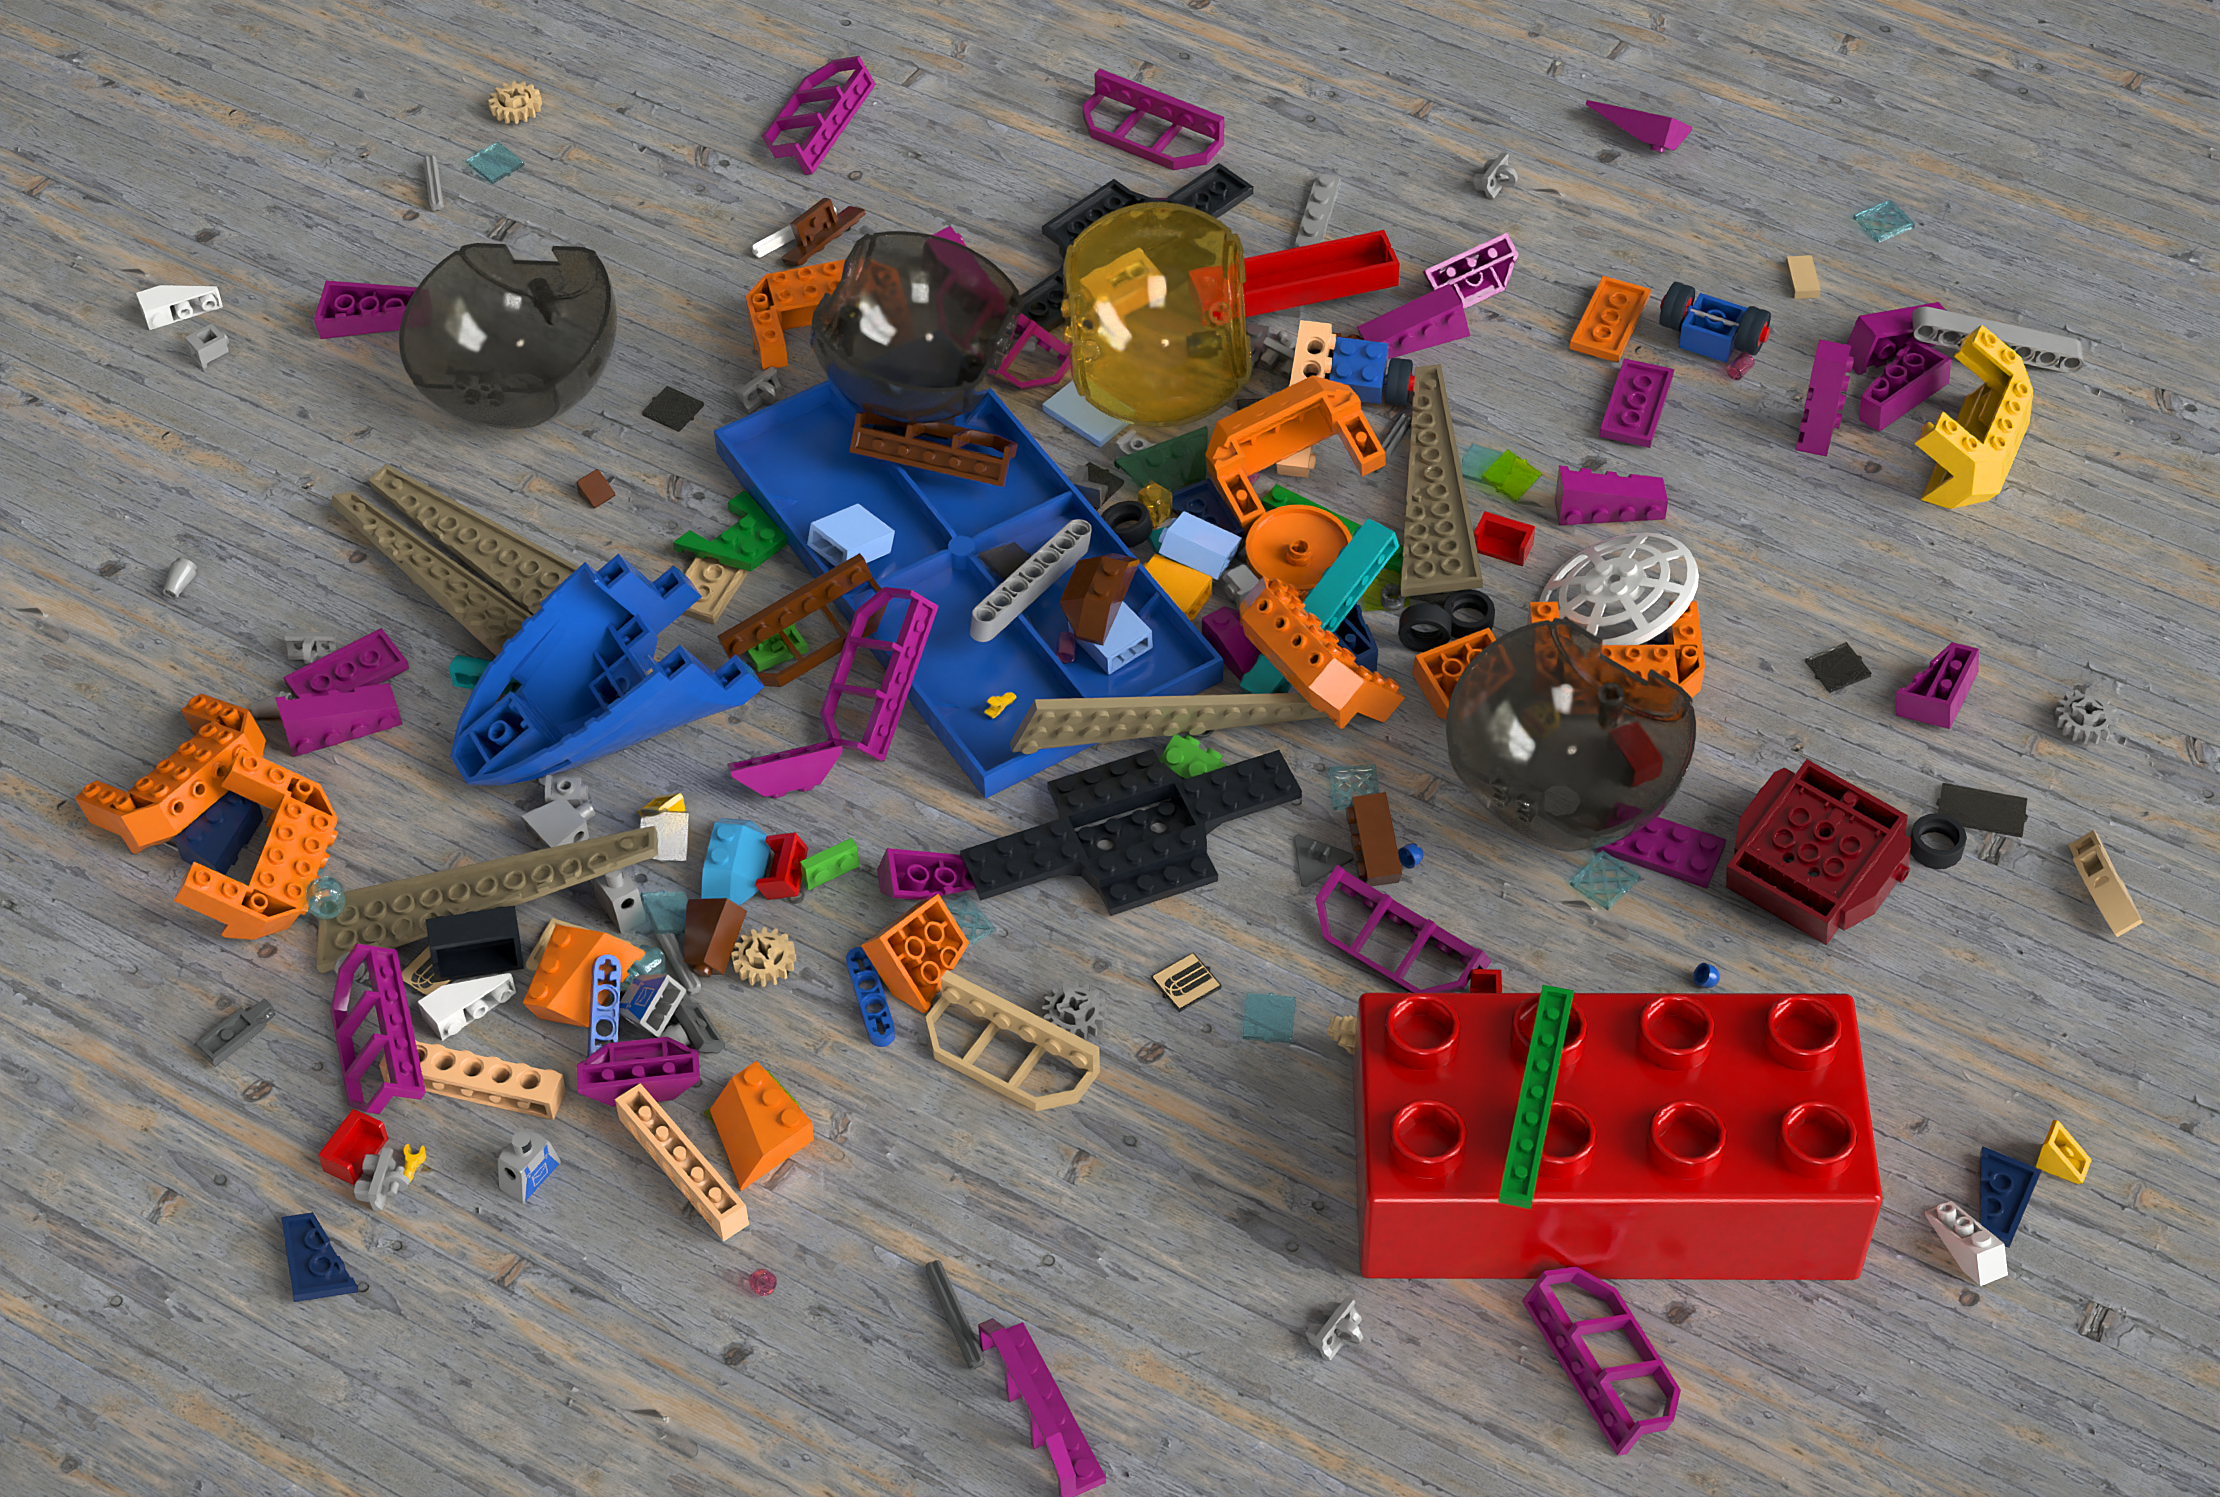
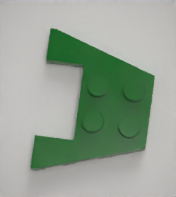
M744 490L728 501V510L742 519L714 540L708 541L689 530L673 542L676 552L691 551L695 553V557L705 559L707 556L717 558L720 564L751 572L787 545V536L748 492Z

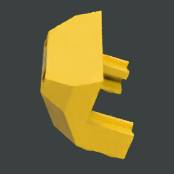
M1983 325L1961 339V346L1959 351L1954 354V357L1985 383L1966 396L1956 420L1941 412L1935 425L1929 421L1922 426V433L1914 443L1937 462L1920 500L1948 509L1989 501L2000 493L2030 423L2033 388L2022 358Z

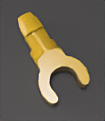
M1008 692L1001 697H990L987 703L991 706L984 713L992 719L996 718L1007 705L1013 703L1016 695Z
M406 1144L404 1147L405 1170L403 1174L408 1177L410 1182L414 1177L416 1168L426 1159L427 1154L423 1145L419 1153L415 1155L411 1154L409 1144Z

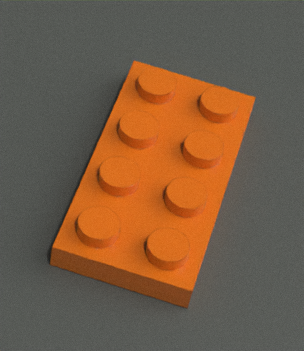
M1602 276L1570 341L1569 349L1618 363L1650 298L1651 289Z

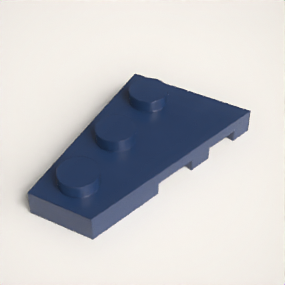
M1210 478L1161 496L1162 504L1176 515L1180 516L1185 511L1242 539L1244 538L1243 528Z
M1982 1146L1980 1151L1979 1224L2001 1240L2005 1247L2010 1248L2042 1170Z
M313 1212L281 1217L294 1302L358 1292V1285L353 1277L349 1276L344 1262L335 1253L330 1244V1239Z

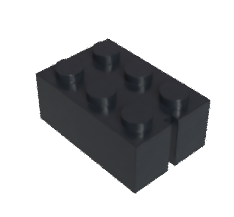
M515 905L425 919L435 983L524 969Z

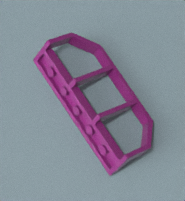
M860 56L832 60L804 77L762 135L763 140L775 159L794 156L805 175L814 173L876 85ZM855 70L842 89H840L839 85L812 89L838 72ZM834 99L822 116L819 112L793 116L801 104ZM815 126L801 146H799L798 142L772 145L783 130Z
M1099 68L1095 72V93L1082 106V115L1091 138L1173 171L1207 165L1224 146L1223 116ZM1104 96L1136 108L1114 133L1095 127L1090 114ZM1145 112L1173 123L1152 148L1124 138L1145 115ZM1182 127L1215 139L1203 153L1175 158L1161 153L1181 131Z
M957 266L953 268L934 295L939 330H942L947 337L1022 390L1059 384L1072 364L1079 367L1084 360L1077 351L1068 347L1036 322L1010 306L998 295L993 294L962 272ZM955 280L958 282L956 285L958 289L967 295L972 292L978 296L976 301L985 307V310L963 340L947 330L943 297ZM995 309L998 311L996 315L1006 323L1012 320L1018 325L1016 330L1022 333L1000 366L970 346ZM1033 335L1038 339L1036 344L1045 351L1049 352L1052 349L1059 354L1057 359L1063 364L1053 377L1020 382L1006 371Z
M884 587L856 610L820 711L828 740L838 738L844 749L859 751L876 761H885L938 605L913 590ZM892 598L911 599L896 643L861 638L868 618ZM858 647L893 651L880 690L845 685ZM842 693L877 698L861 743L844 740L840 737L833 716Z
M1336 865L1315 898L1322 935L1327 942L1411 993H1451L1463 990L1471 979L1472 969H1477L1478 967L1487 969L1491 963V960L1481 949H1476L1437 926L1432 920L1425 919L1393 900L1388 894L1381 893L1349 874L1339 865ZM1337 883L1341 885L1340 891L1351 898H1354L1355 895L1365 899L1363 904L1373 910V913L1351 947L1331 935L1325 902ZM1385 912L1388 913L1387 918L1400 927L1404 923L1413 928L1411 933L1417 936L1395 973L1390 972L1359 953ZM1428 938L1437 942L1435 947L1450 956L1454 952L1461 956L1459 961L1466 965V968L1457 981L1420 990L1403 979Z
M356 943L338 969L330 1012L348 1106L363 1112L380 1114L393 1096L421 1100L426 1090L397 950ZM366 958L372 991L365 990L347 1015L354 973ZM375 1005L381 1034L374 1033L359 1055L355 1057L352 1036ZM382 1048H384L390 1083L383 1082L368 1103L364 1102L360 1079Z
M1578 1267L1543 1271L1523 1298L1522 1303L1616 1455L1627 1454L1643 1434L1667 1430L1674 1421L1681 1389L1617 1289ZM1571 1282L1606 1301L1614 1316L1577 1321L1573 1324L1549 1285ZM1623 1329L1644 1362L1604 1368L1602 1371L1580 1335ZM1652 1375L1667 1398L1663 1417L1641 1420L1635 1423L1610 1382Z
M992 1318L978 1324L982 1351L996 1346L1004 1362L1006 1394L1009 1403L1022 1397L1029 1409L1031 1445L1033 1449L1045 1444L1047 1445L1058 1476L1059 1497H1075L1105 1484L1106 1476L1024 1323L1021 1322L1006 1329Z

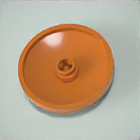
M1308 505L1282 506L1263 514L1251 526L1246 539V561L1250 570L1259 581L1263 576L1272 580L1278 578L1287 586L1292 584L1301 593L1303 590L1309 592L1321 580L1323 572L1335 562L1340 550L1352 540V536L1341 520L1323 509Z

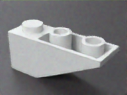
M160 285L136 293L149 330L223 307L217 286Z
M507 973L443 985L419 1000L418 1005L422 1019L443 1041L449 1036L457 1034L464 1026L475 1019L483 1017L498 1004L509 1000L516 993L512 975Z
M1952 1201L1942 1203L1933 1209L1925 1211L1926 1218L1962 1271L1977 1284L1982 1286L2008 1275L2004 1243Z

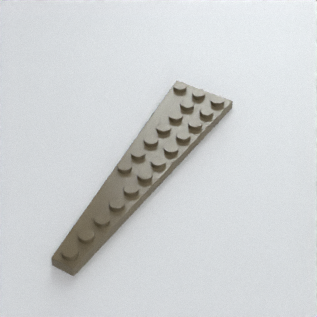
M1441 364L1415 367L1401 597L1483 588V579Z
M387 464L368 480L373 490L532 616L541 608L540 603L579 568L573 563Z
M354 491L332 495L331 505L411 577V581L414 584L423 588L496 656L501 652L502 646L508 638L512 639L522 628L521 623L527 617H532V615Z
M1300 693L1035 699L1011 739L1010 746L1012 752L1022 751L1024 754H1032L1039 749L1163 735L1173 736L1181 733L1200 735L1207 730L1329 716L1324 711L1320 713Z

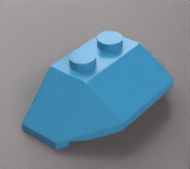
M722 818L714 823L703 866L701 899L728 898L739 906L759 891L755 883L757 879L765 878L771 849L765 843L766 836L769 835L753 821Z

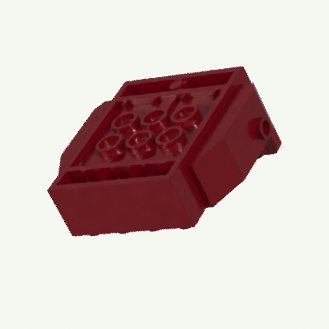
M1808 759L1805 760L1796 773L1784 767L1771 775L1739 819L1734 856L1726 867V888L1827 945L1839 928L1845 931L1874 915L1898 882L1903 883L1910 872L1908 866L1911 848V838L1906 836L1908 815ZM1822 833H1827V834H1829L1830 836H1829V837H1821L1820 834H1822ZM1785 858H1791L1793 861L1787 863L1783 860ZM1811 872H1815L1818 874V876L1811 877L1808 874Z

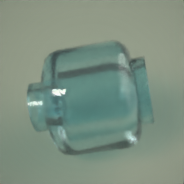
M331 876L318 877L311 881L306 888L308 908L315 917L327 920L340 915L345 909L346 898L343 886L337 879Z
M649 945L638 946L637 948L643 950L645 954L640 961L635 960L627 970L629 975L625 980L630 985L637 975L665 974L666 965L663 952L659 948Z

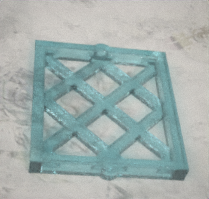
M1892 200L1854 214V219L1878 243L1915 228V223ZM1889 207H1891L1895 212H1889ZM1875 213L1883 214V219L1874 217ZM1887 215L1896 217V221L1887 220ZM1899 218H1902L1906 223L1899 222ZM1862 219L1870 220L1869 225L1866 224ZM1873 221L1881 222L1882 226H1873ZM1885 223L1895 225L1894 229L1884 228ZM1873 230L1880 231V235H1877Z
M1376 764L1329 767L1333 810H1346V807H1349L1350 804L1340 803L1345 799L1351 802L1352 797L1350 794L1354 790L1361 795H1368L1374 789L1375 793H1379ZM1356 771H1369V772L1366 773L1364 776H1362L1361 774H1359V773L1356 772ZM1337 772H1349V773H1348L1346 776L1343 777V776H1341L1340 774H1338ZM1372 774L1374 783L1368 780ZM1352 775L1360 779L1356 784L1348 780ZM1334 776L1340 780L1336 785L1334 783ZM1363 782L1371 786L1366 792L1359 788ZM1343 783L1351 787L1346 793L1339 789ZM1336 792L1342 795L1337 801Z
M1602 850L1570 881V885L1586 895L1588 899H1592L1606 910H1609L1640 880L1641 876L1625 866L1623 862H1619ZM1604 860H1608L1615 866H1605ZM1600 861L1601 867H1594ZM1620 870H1623L1631 877H1621ZM1602 871L1603 878L1593 879L1592 872ZM1606 871H1616L1617 877L1607 878ZM1588 873L1589 879H1581ZM1608 882H1618L1619 889H1609ZM1622 882H1629V883L1623 888ZM1589 883L1590 890L1585 889L1580 884ZM1594 883H1604L1605 890H1594ZM1606 894L1607 901H1603L1596 895ZM1610 894H1617L1612 900L1610 899Z
M966 894L950 904H946L951 914L961 915L960 922H957L961 930L962 927L973 928L971 935H965L967 940H970L967 948L977 944L978 941L996 931V928ZM964 903L962 910L952 909L956 905ZM967 905H969L974 912L966 911ZM965 915L974 916V924L964 923ZM979 918H980L986 925L978 924ZM977 929L987 930L984 933L975 936Z

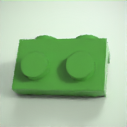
M795 623L783 630L801 655L809 652L807 643L796 629ZM777 634L745 652L758 672L794 658Z
M1177 734L1174 735L1159 758L1160 763L1164 762L1184 779L1227 766L1221 761L1223 757L1221 754L1211 748H1208L1207 751L1202 750L1198 747L1200 742L1188 734L1184 738Z
M852 838L800 861L802 882L807 889L811 890L859 867L858 848Z

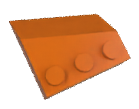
M1490 628L1415 655L1412 670L1413 677L1436 715L1452 723H1455L1515 673L1513 665Z
M936 894L918 902L863 943L861 947L891 994L918 1011L927 1013L932 1005L931 1001L935 994L941 990L940 978L947 970L954 969L967 948L969 941L940 895Z
M556 924L523 1000V1004L538 1019L588 1028L591 970L594 961L606 954L615 956L621 964V983H623L629 975L627 970L635 960L640 961L645 952L605 932ZM605 961L603 965L599 966V970L604 971L605 974L604 981H598V986L603 984L614 986L613 981L607 982L608 973L614 971V968L608 965V961ZM607 990L599 991L597 1001L600 1005L605 1006L610 1000V992Z
M757 1060L730 1079L710 1108L711 1117L727 1153L740 1191L814 1140L811 1119Z

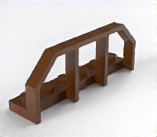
M865 409L856 413L849 452L1003 487L1005 486L1009 461L1016 456L1018 444L999 435L898 412ZM878 424L906 428V435L903 436L872 429L863 425ZM922 433H928L953 440L952 445L947 446L913 437ZM968 443L990 447L1002 452L1003 458L961 449L960 447Z
M859 553L717 637L728 659H731L735 654L739 656L777 634L797 662L779 673L755 672V674L764 686L782 687L842 651L848 632H845L826 604L866 581L875 594L881 588L872 577L865 559ZM888 602L868 618L861 638H866L877 631ZM820 609L840 637L803 658L783 630Z

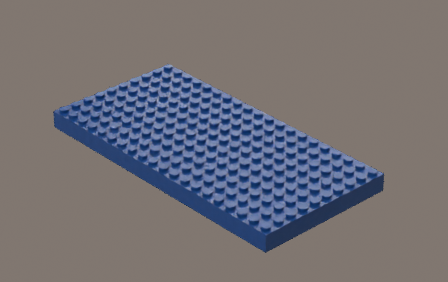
M942 330L714 430L718 455L749 495L787 536V544L814 579L835 568V566L807 545L812 522L859 504L895 531L891 552L867 563L872 577L881 589L891 587L913 590L938 605L907 699L985 799L1097 744L1039 749L1032 754H1024L1022 751L1012 752L1010 741L1035 699L1193 696L1223 681V658L1141 563L1137 567L1123 602L1152 630L1153 648L1110 675L1069 634L1068 620L1060 607L1059 601L1076 563L992 640L979 642L971 637L970 626L973 609L1072 520L1080 519L1087 521L1092 527L1089 549L1079 560L1111 553L1132 558L1136 557ZM865 409L898 412L999 435L1013 441L1018 445L1016 456L1009 461L1005 486H996L849 452L856 413ZM878 424L863 425L872 429L903 436L906 435V428ZM922 433L913 437L951 446L953 440L928 433ZM972 443L960 447L961 449L1003 458L1002 452L990 447ZM866 581L832 602L851 625L856 610L873 597L875 592ZM892 598L887 604L877 631L866 638L896 643L911 599ZM869 648L883 668L887 670L893 651ZM1008 692L1016 695L1013 703L1007 705L996 718L992 719L984 713L991 706L987 703L990 697H1001Z

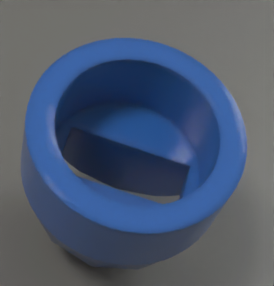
M1415 843L1406 844L1398 850L1400 862L1409 869L1418 865L1424 856L1423 849L1417 847Z
M1701 963L1696 967L1693 979L1698 986L1713 988L1718 984L1720 974L1713 965Z

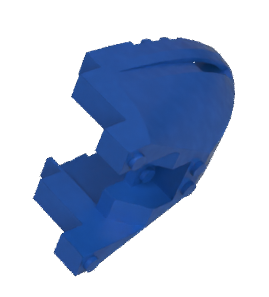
M617 554L598 571L584 562L540 603L541 608L531 618L527 617L521 623L522 628L512 639L508 638L503 644L501 652L493 662L490 661L459 718L450 757L465 782L469 785H507L543 778L547 775H555L593 762L690 722L744 705L763 689L764 685L753 669L736 654L715 672L711 671L682 645H678L661 661L657 662L654 660L658 642L657 635L702 596L692 581L674 565L652 583L620 554ZM652 668L653 671L648 675L647 671ZM512 678L522 684L515 694L509 692L495 704Z

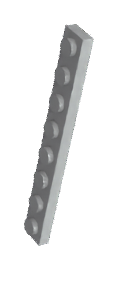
M1323 173L1316 174L1294 248L1323 242L1341 184V176ZM1303 306L1275 311V314L1300 318Z

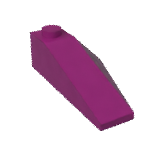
M1587 100L1585 104L1637 139L1651 145L1650 150L1664 153L1665 149L1675 151L1692 130L1691 126L1672 117Z
M1223 606L1202 617V635L1223 658V663L1241 682L1243 676L1250 672L1257 663L1261 652L1245 636L1243 627L1240 624L1239 610Z
M887 848L877 868L880 892L892 898L923 900L936 894L943 896L974 889L959 854Z

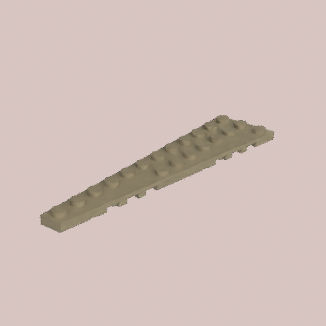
M649 826L321 896L316 967L321 974L333 969L335 970L337 958L344 953H349L356 943L393 949L427 937L425 919L463 914L469 911L494 909L501 906H516L658 856V832L655 826Z

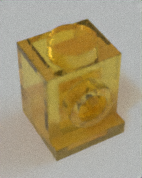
M1152 480L1138 492V502L1144 504L1149 510L1153 529L1156 530L1172 515V492Z

